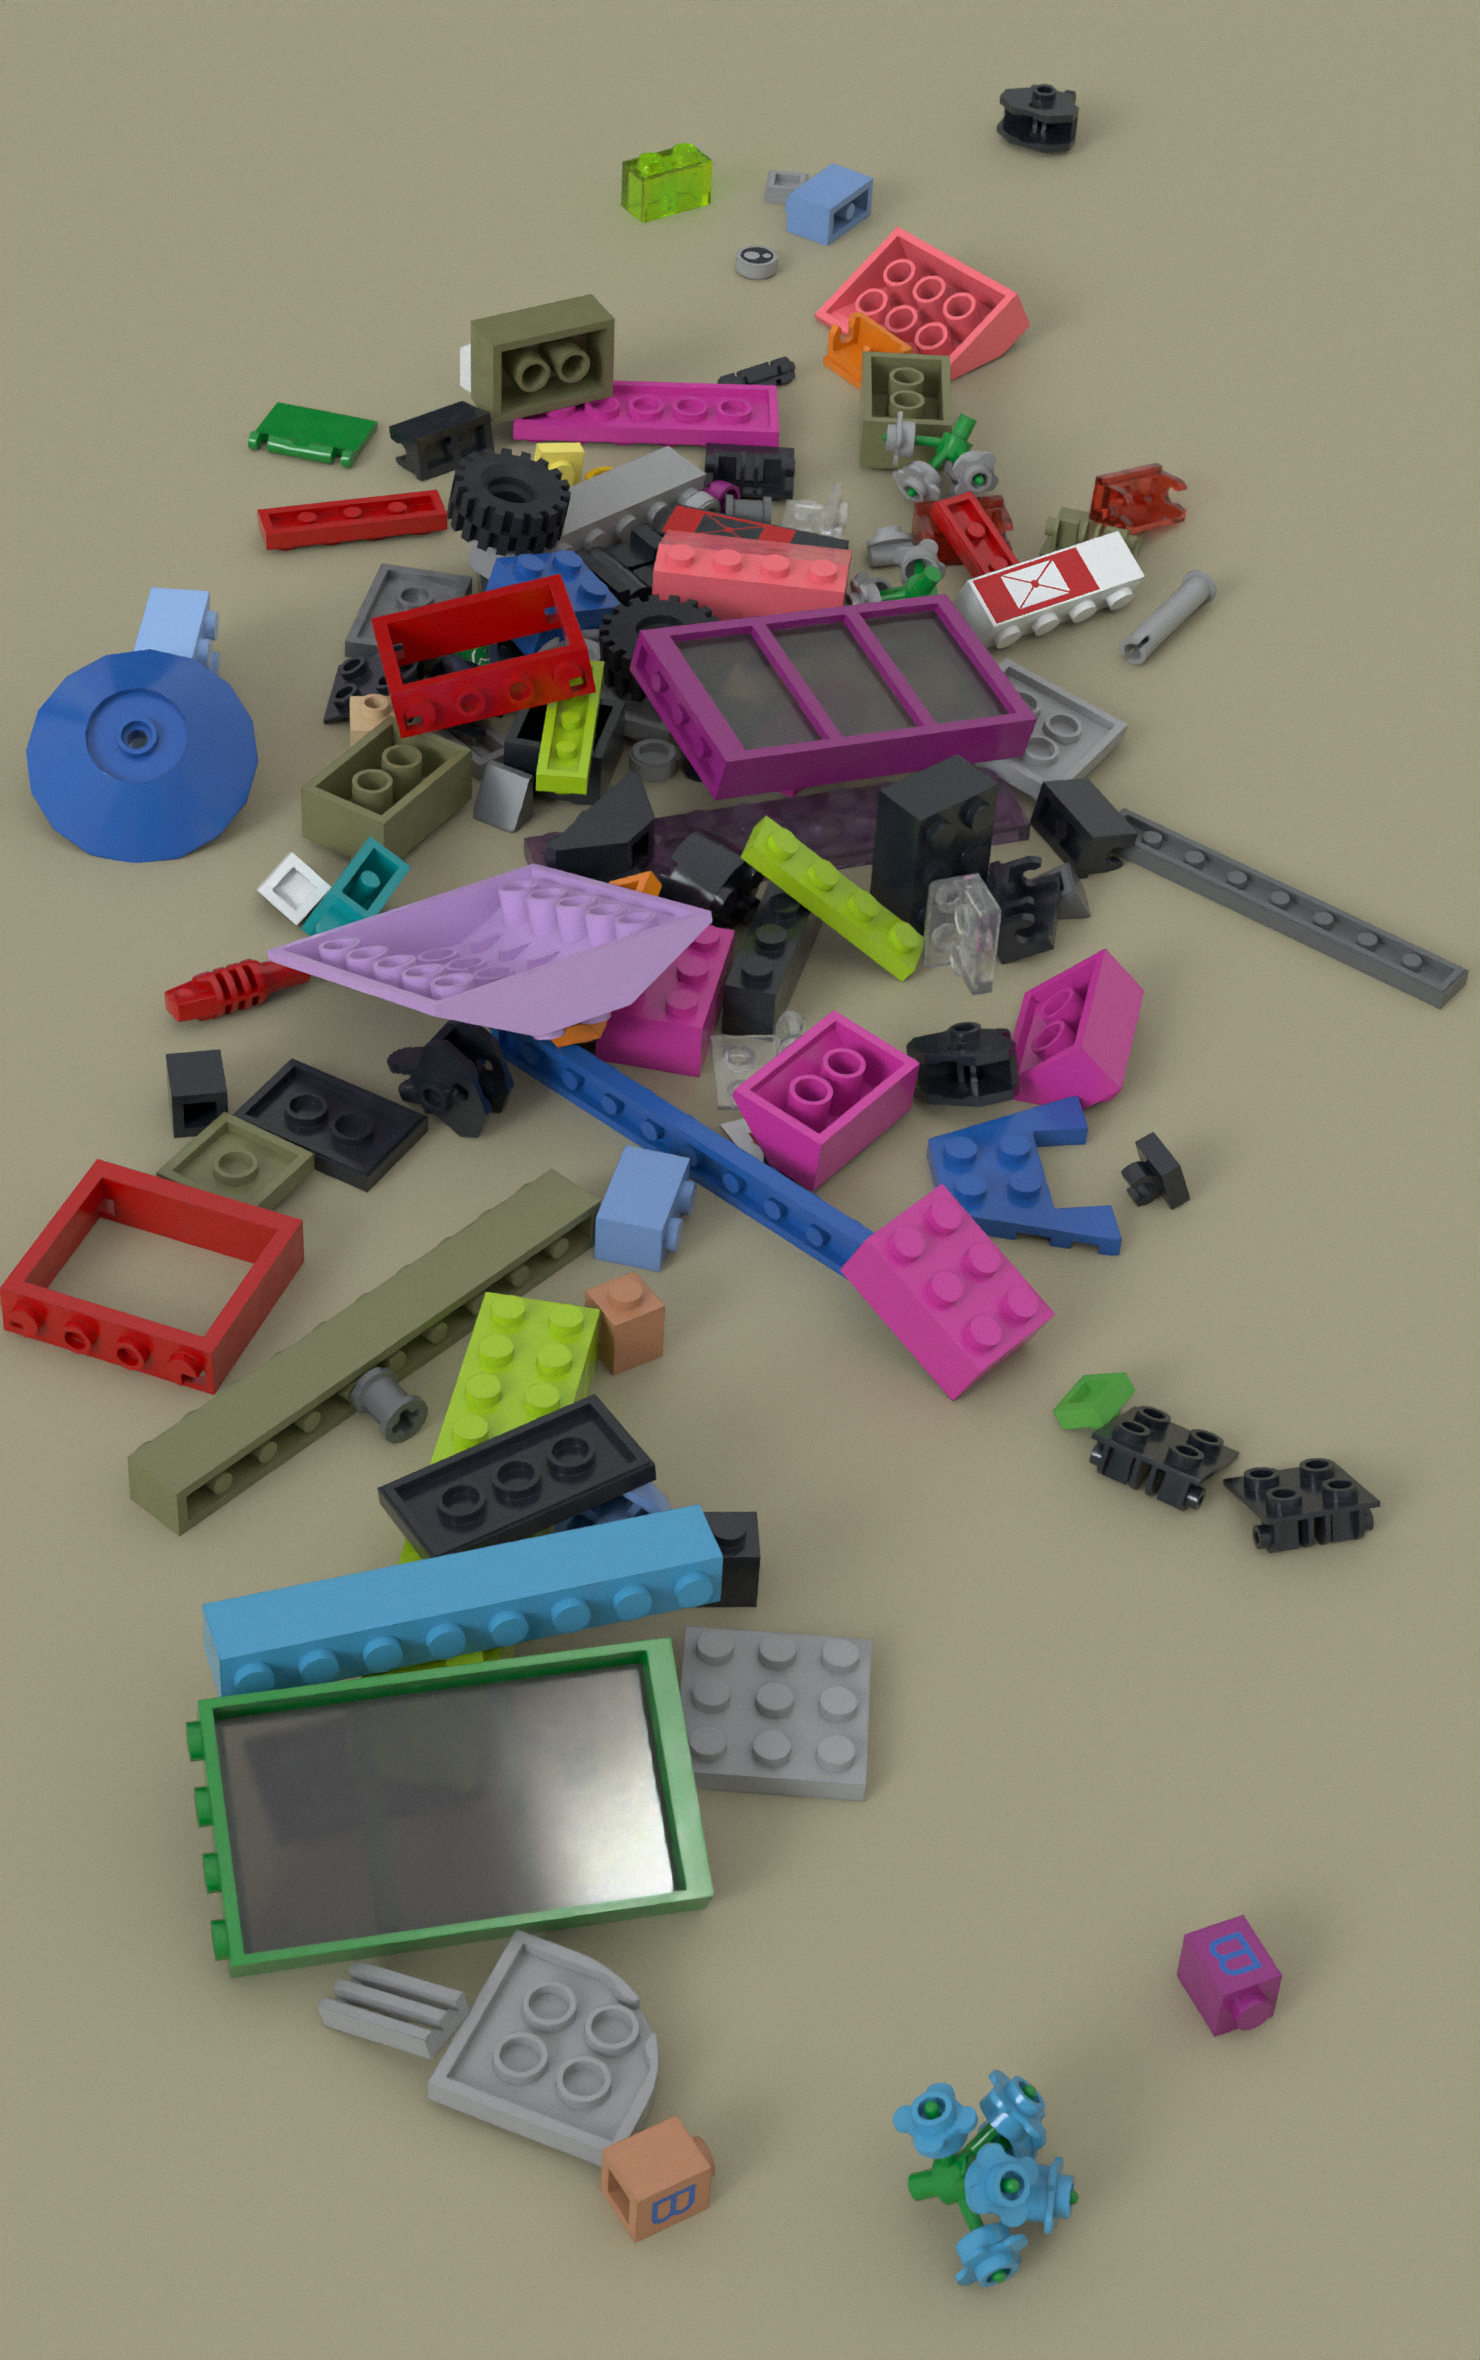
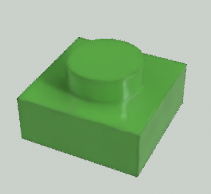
M1126 1372L1083 1375L1053 1409V1413L1063 1429L1090 1428L1098 1430L1120 1416V1409L1136 1390Z

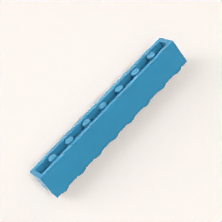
M700 1504L202 1604L204 1650L219 1697L335 1682L718 1602L721 1598L723 1555Z

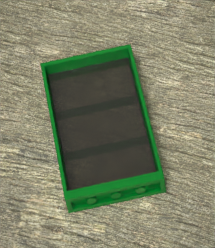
M671 1637L198 1700L197 1721L185 1722L190 1762L202 1761L205 1786L194 1787L198 1828L211 1826L214 1852L202 1854L205 1887L207 1894L219 1893L223 1918L211 1920L215 1961L228 1960L230 1978L508 1938L513 1936L516 1929L529 1934L705 1909L714 1897Z

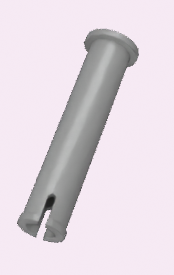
M1201 570L1188 572L1183 578L1182 585L1134 632L1120 643L1119 650L1121 656L1124 657L1134 648L1135 652L1126 661L1132 665L1144 663L1148 656L1201 604H1207L1213 600L1217 589L1212 577Z

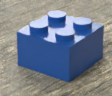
M573 550L496 558L485 590L489 591L561 574L581 630L599 629L600 624L603 625V617L606 613L613 615V608L621 604L608 590V587L596 577L583 562L582 558ZM554 607L544 609L546 616L556 613ZM557 628L511 640L524 655L539 652L551 639L558 637L560 638L559 642L565 640L562 629Z

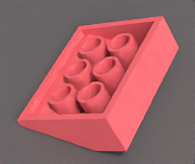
M899 227L879 245L814 314L818 321L830 328L834 323L839 325L842 329V335L846 336L849 329L848 321L850 314L861 311L911 346L913 354L950 356L951 381L1002 356L1030 326L1018 293Z
M667 530L658 546L653 570L652 595H659V600H668L669 595L680 596L681 603H685L688 599L698 601V609L707 606L712 610V617L717 616L719 621L845 606L853 550Z

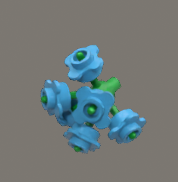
M994 2069L989 2074L993 2088L980 2100V2108L987 2121L980 2125L977 2135L962 2150L960 2149L966 2143L968 2133L972 2132L977 2126L978 2117L974 2108L962 2106L955 2099L954 2089L951 2085L936 2083L929 2086L926 2093L918 2096L912 2105L899 2107L893 2115L895 2129L900 2133H908L911 2136L914 2148L920 2155L934 2159L932 2168L909 2175L908 2188L913 2199L921 2201L939 2197L947 2205L958 2203L970 2230V2233L965 2235L955 2247L963 2265V2269L955 2275L959 2285H969L978 2281L981 2287H990L1012 2277L1019 2269L1018 2264L1022 2261L1020 2251L1028 2245V2240L1024 2234L1012 2235L1008 2227H1018L1025 2221L1044 2223L1045 2234H1053V2229L1057 2228L1058 2219H1070L1072 2206L1079 2199L1078 2193L1074 2191V2176L1063 2174V2157L1056 2156L1055 2161L1051 2162V2165L1038 2164L1036 2161L1038 2149L1046 2144V2130L1041 2124V2120L1046 2116L1043 2110L1045 2108L1043 2098L1035 2087L1022 2077L1014 2076L1010 2080L1006 2074L997 2069ZM979 2214L997 2215L1002 2222L984 2225Z

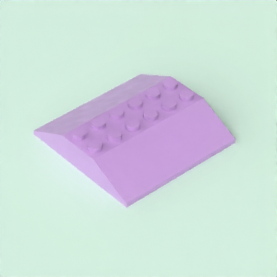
M533 863L267 950V954L271 962L435 1017L531 1035L536 1040H550L563 1036L566 1033L565 1028L578 1023L594 1024L606 1021L611 1018L612 1011L631 1005L712 923L711 911Z

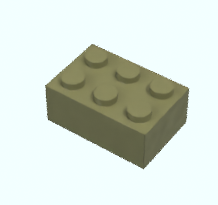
M592 294L471 320V400L478 408L489 412L492 424H497L613 397L615 318Z
M862 352L859 389V467H870L877 471L902 469L912 461H923L928 464L936 455L937 447L914 445L912 458L899 457L898 465L893 466V452L885 451V442L882 440V435L886 433L888 424H896L898 411H903L902 421H913L916 423L915 435L942 438L945 431L952 433L950 356ZM946 460L937 471H945L944 467L948 461Z
M391 715L388 716L301 787L302 837L353 859L369 836H371L397 857L403 858L472 799V749L431 732L401 739L396 718Z

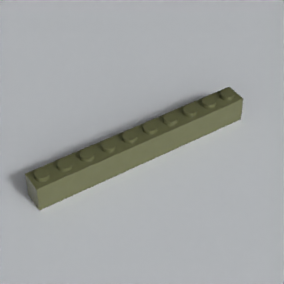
M550 1169L533 1182L524 1184L514 1195L493 1209L483 1212L477 1220L452 1237L443 1239L436 1248L412 1264L402 1267L396 1275L371 1292L362 1294L352 1305L328 1321L318 1324L312 1332L287 1349L275 1353L268 1362L249 1375L231 1383L225 1391L197 1410L188 1412L168 1430L153 1440L141 1444L134 1453L127 1457L130 1499L178 1536H181L358 1412L350 1403V1395L359 1378L367 1371L375 1367H388L396 1374L399 1383L474 1330L486 1292L522 1297L595 1245L596 1216L600 1209L601 1201L553 1169Z

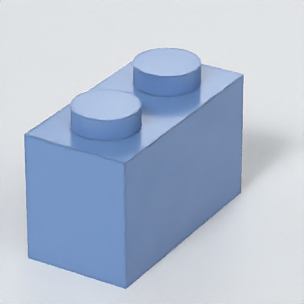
M832 163L789 194L785 204V211L787 213L786 231L829 246L871 215L874 178Z
M625 1145L596 1216L594 1259L656 1272L661 1271L667 1252H676L678 1250L683 1231L682 1214L691 1215L695 1204L697 1183L689 1181L690 1158Z

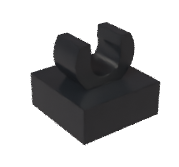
M1154 1131L1137 1140L1135 1145L1140 1161L1129 1164L1121 1171L1122 1177L1130 1186L1126 1189L1127 1193L1138 1207L1147 1205L1159 1194L1171 1210L1189 1201L1190 1196L1181 1166Z

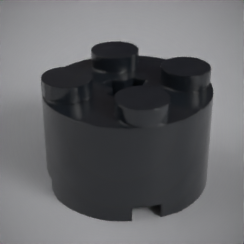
M705 828L698 829L679 845L670 858L677 862L678 865L670 878L661 874L659 881L662 887L658 897L709 910L712 914V923L710 925L732 930L739 923L743 926H748L752 922L761 902L755 896L765 876L741 858L744 849L717 833H712Z

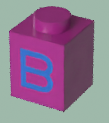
M1244 1915L1184 1934L1176 1976L1214 2037L1236 2029L1250 2030L1256 2028L1268 2018L1273 2017L1282 1974Z

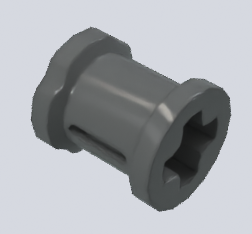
M725 494L724 514L771 524V496H764L761 501L734 499L732 494Z
M375 1367L367 1371L359 1378L350 1395L352 1406L359 1413H368L380 1424V1432L388 1442L394 1444L404 1442L415 1435L425 1423L428 1415L426 1403L419 1396L407 1394L398 1385L396 1374L388 1367Z

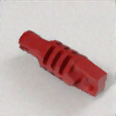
M249 958L240 961L239 964L233 963L225 968H216L212 972L200 973L192 977L191 981L165 991V1006L168 1013L172 1014L178 1022L199 1019V1021L215 1019L223 1016L224 1013L228 1015L237 1012L238 1009L244 1010L250 1008L251 1005L263 1004L271 993L291 986L306 984L310 981V974L271 961L260 963Z

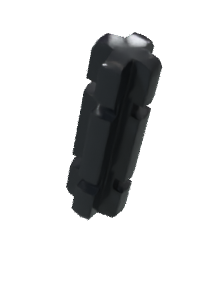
M784 356L771 360L770 365L768 362L739 370L736 372V375L733 372L721 376L717 382L718 384L777 385L778 383V385L791 382L795 378L794 370L796 367L794 362Z

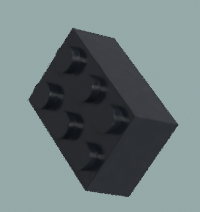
M957 754L879 790L870 894L895 916L910 924L921 936L933 933L984 907L998 784Z

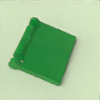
M277 402L255 431H251L248 447L259 450L262 442L267 441V451L270 453L326 464H333L336 456L339 455L342 456V467L352 468L355 459L378 429V421Z

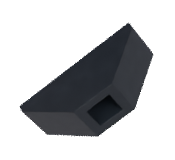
M630 771L616 785L610 786L603 796L587 811H582L575 822L562 834L553 837L544 853V863L547 867L594 880L643 868L654 855L655 815L640 774Z

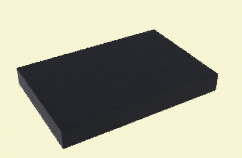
M293 1058L233 1114L235 1117L314 1153L315 1170L367 1193L428 1132V1116Z

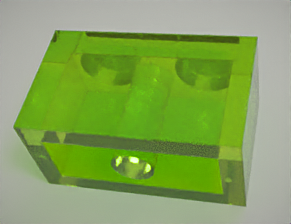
M679 143L667 150L656 153L647 152L639 155L637 158L623 161L621 206L641 223H646L710 205L713 160L693 144Z

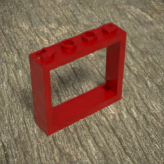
M561 574L371 618L401 739L596 692L588 649ZM554 607L556 613L546 616L544 609ZM557 628L562 629L567 643L566 646L408 684H403L398 667ZM402 643L403 650L394 652L393 645ZM581 677L583 684L570 687L569 680ZM417 716L422 717L423 722L416 723L412 725L407 724L406 719Z
M96 1159L1 1285L0 1296L4 1330L68 1349L77 1354H84L113 1363L128 1370L142 1372L181 1386L184 1385L215 1395L304 1263L303 1220ZM100 1217L254 1264L204 1337L47 1289ZM202 1371L205 1372V1377L200 1375Z

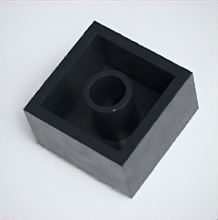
M603 698L600 700L587 795L573 793L560 795L553 792L536 791V771L547 704L519 710L504 741V765L534 776L533 797L540 796L563 800L576 805H594L608 789L624 750L625 702Z

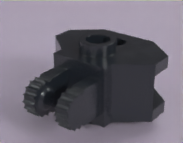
M1045 83L1033 84L1029 88L1006 89L1000 95L999 103L1004 106V116L997 124V132L1008 143L1045 153L1069 151L1075 145L1079 113V108L1075 105L1077 94L1075 91L1068 89L1065 92L1057 91L1054 86Z
M449 1020L424 1047H404L393 1051L389 1058H387L388 1066L393 1074L411 1075L409 1079H405L398 1086L402 1100L404 1102L408 1101V1103L412 1101L413 1103H422L425 1113L435 1114L460 1137L478 1138L484 1132L490 1114L501 1113L504 1110L515 1086L498 1040L480 1025ZM486 1060L491 1063L493 1070L484 1067Z
M961 1022L950 1026L943 1032L912 1038L906 1045L907 1055L920 1063L913 1097L930 1105L982 1107L1013 1100L1020 1091L1016 1043L1011 1038L1010 1030L1004 1028L983 1029L979 1023Z

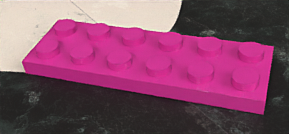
M613 380V397L514 419L513 439L526 440L532 443H540L546 440L570 441L571 443L580 442V444L613 442L623 446L633 443H651L664 447H673L678 444L702 445L706 447V443L778 447L779 416L777 386Z

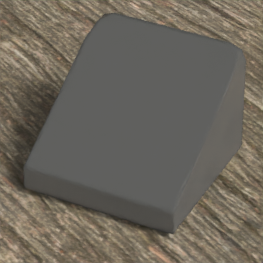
M490 760L486 764L474 806L473 818L509 833L517 832L533 816L534 776Z
M1069 862L1030 879L1037 880L1041 876L1057 875L1062 884L1058 919H1084L1091 916L1084 886Z

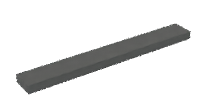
M1126 808L1119 812L1137 831L1138 836L1135 845L1123 849L1117 847L1110 852L1440 1010L1466 985L1469 970Z

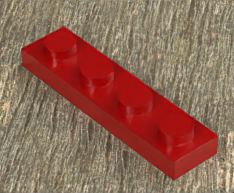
M438 490L257 510L258 527L266 550L278 549L287 551L299 546L317 544L337 545L343 541L361 539L381 540L387 536L404 534L425 535L432 531L447 530V512Z

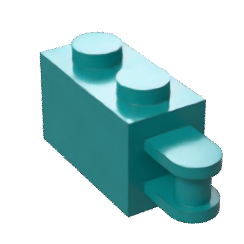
M369 836L301 929L309 934V937L377 915L411 867Z

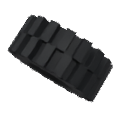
M492 448L483 449L482 456L473 452L468 454L467 461L461 459L454 473L447 518L452 519L451 527L455 532L462 530V539L468 543L472 540L478 541L477 548L483 551H487L488 547L497 549L496 555L506 556L507 551H514L515 555L519 556L520 554H527V550H530L533 554H542L544 547L551 550L556 546L557 540L560 541L571 498L570 485L567 479L561 480L562 472L557 468L549 470V462L542 458L537 462L531 460L530 453L522 451L521 456L512 455V449L502 448L501 454H495Z
M648 595L649 601L641 602L639 597L629 600V607H625L622 604L613 608V615L606 613L603 617V625L600 624L599 627L600 661H604V683L608 688L615 686V693L622 697L631 693L632 701L641 703L644 697L648 698L629 670L640 630L719 621L717 616L712 617V610L707 606L698 609V601L688 599L685 603H681L680 596L669 595L668 600H659V595ZM721 663L691 666L706 690H710L714 686V679L718 680L721 675Z

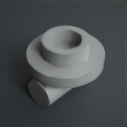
M886 526L876 529L874 537L866 541L869 567L898 565L893 561V553L900 546L907 548L914 546L911 533L901 532L900 526Z

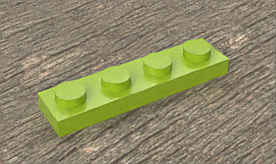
M590 660L596 692L547 704L536 771V791H547L560 795L572 793L587 795L604 679V661ZM581 677L569 680L570 687L583 684Z
M767 815L754 827L741 855L744 861L901 982L915 971L926 939L917 933L910 924L895 916L877 902L870 893L859 888L836 870L829 861L819 857L796 839L789 830L782 828Z

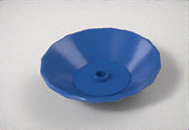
M153 649L105 655L66 676L39 708L26 749L31 794L52 828L89 855L130 863L180 859L218 838L247 803L258 765L253 720L231 685L195 659ZM142 737L147 740L145 746L141 748L130 746L131 741L135 738Z

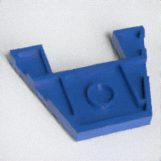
M1078 1096L1067 1097L928 1139L927 1159L935 1188L943 1184L987 1236L1016 1240L1018 1233L1048 1237L1049 1244L1053 1247L1071 1249L1072 1241L1098 1245V1254L1109 1256L1120 1254L1122 1238L1112 1205L1055 1208L1037 1147L1086 1144L1088 1126Z

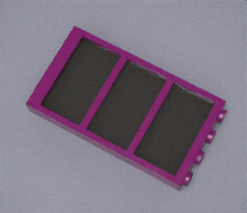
M947 594L640 630L629 668L714 800L917 772L957 754L970 764L1022 757L1037 721L1032 710L1022 699L1009 678L1003 673Z

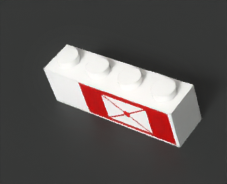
M1119 531L967 580L953 604L986 648L996 645L997 648L1001 649L1013 644L1021 636L1033 632L1036 636L1046 634L1059 623L1068 620L1078 623L1086 620L1096 611L1107 607L1110 610L1122 608L1133 600V592L1145 576Z

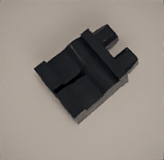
M644 524L631 529L629 541L606 549L596 546L587 551L584 549L574 551L623 606L629 607V600L639 597L641 602L649 601L648 595H652L655 560L659 543L662 540V537L649 526Z

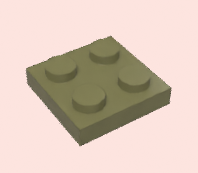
M223 1112L156 1172V1176L272 1210L315 1170L314 1153L227 1112Z

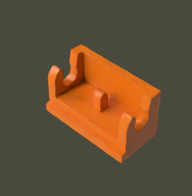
M858 311L850 314L848 333L843 339L840 340L842 334L841 327L836 323L832 325L828 335L827 355L823 358V364L854 387L860 389L863 351L913 354V348L864 313Z

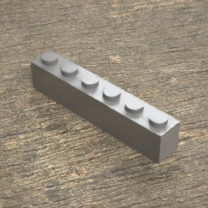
M666 446L569 487L571 498L560 541L557 540L556 546L551 550L544 547L543 553H552L559 550L576 551L579 549L587 551L596 546L606 549L629 541L631 529L646 524L652 530L658 529L673 503L684 505L692 495L702 491L706 473L670 446ZM472 540L467 565L489 580L496 558L516 555L514 551H507L506 556L496 555L497 549L488 547L487 551H483L477 548L478 541ZM527 550V554H533L530 550Z

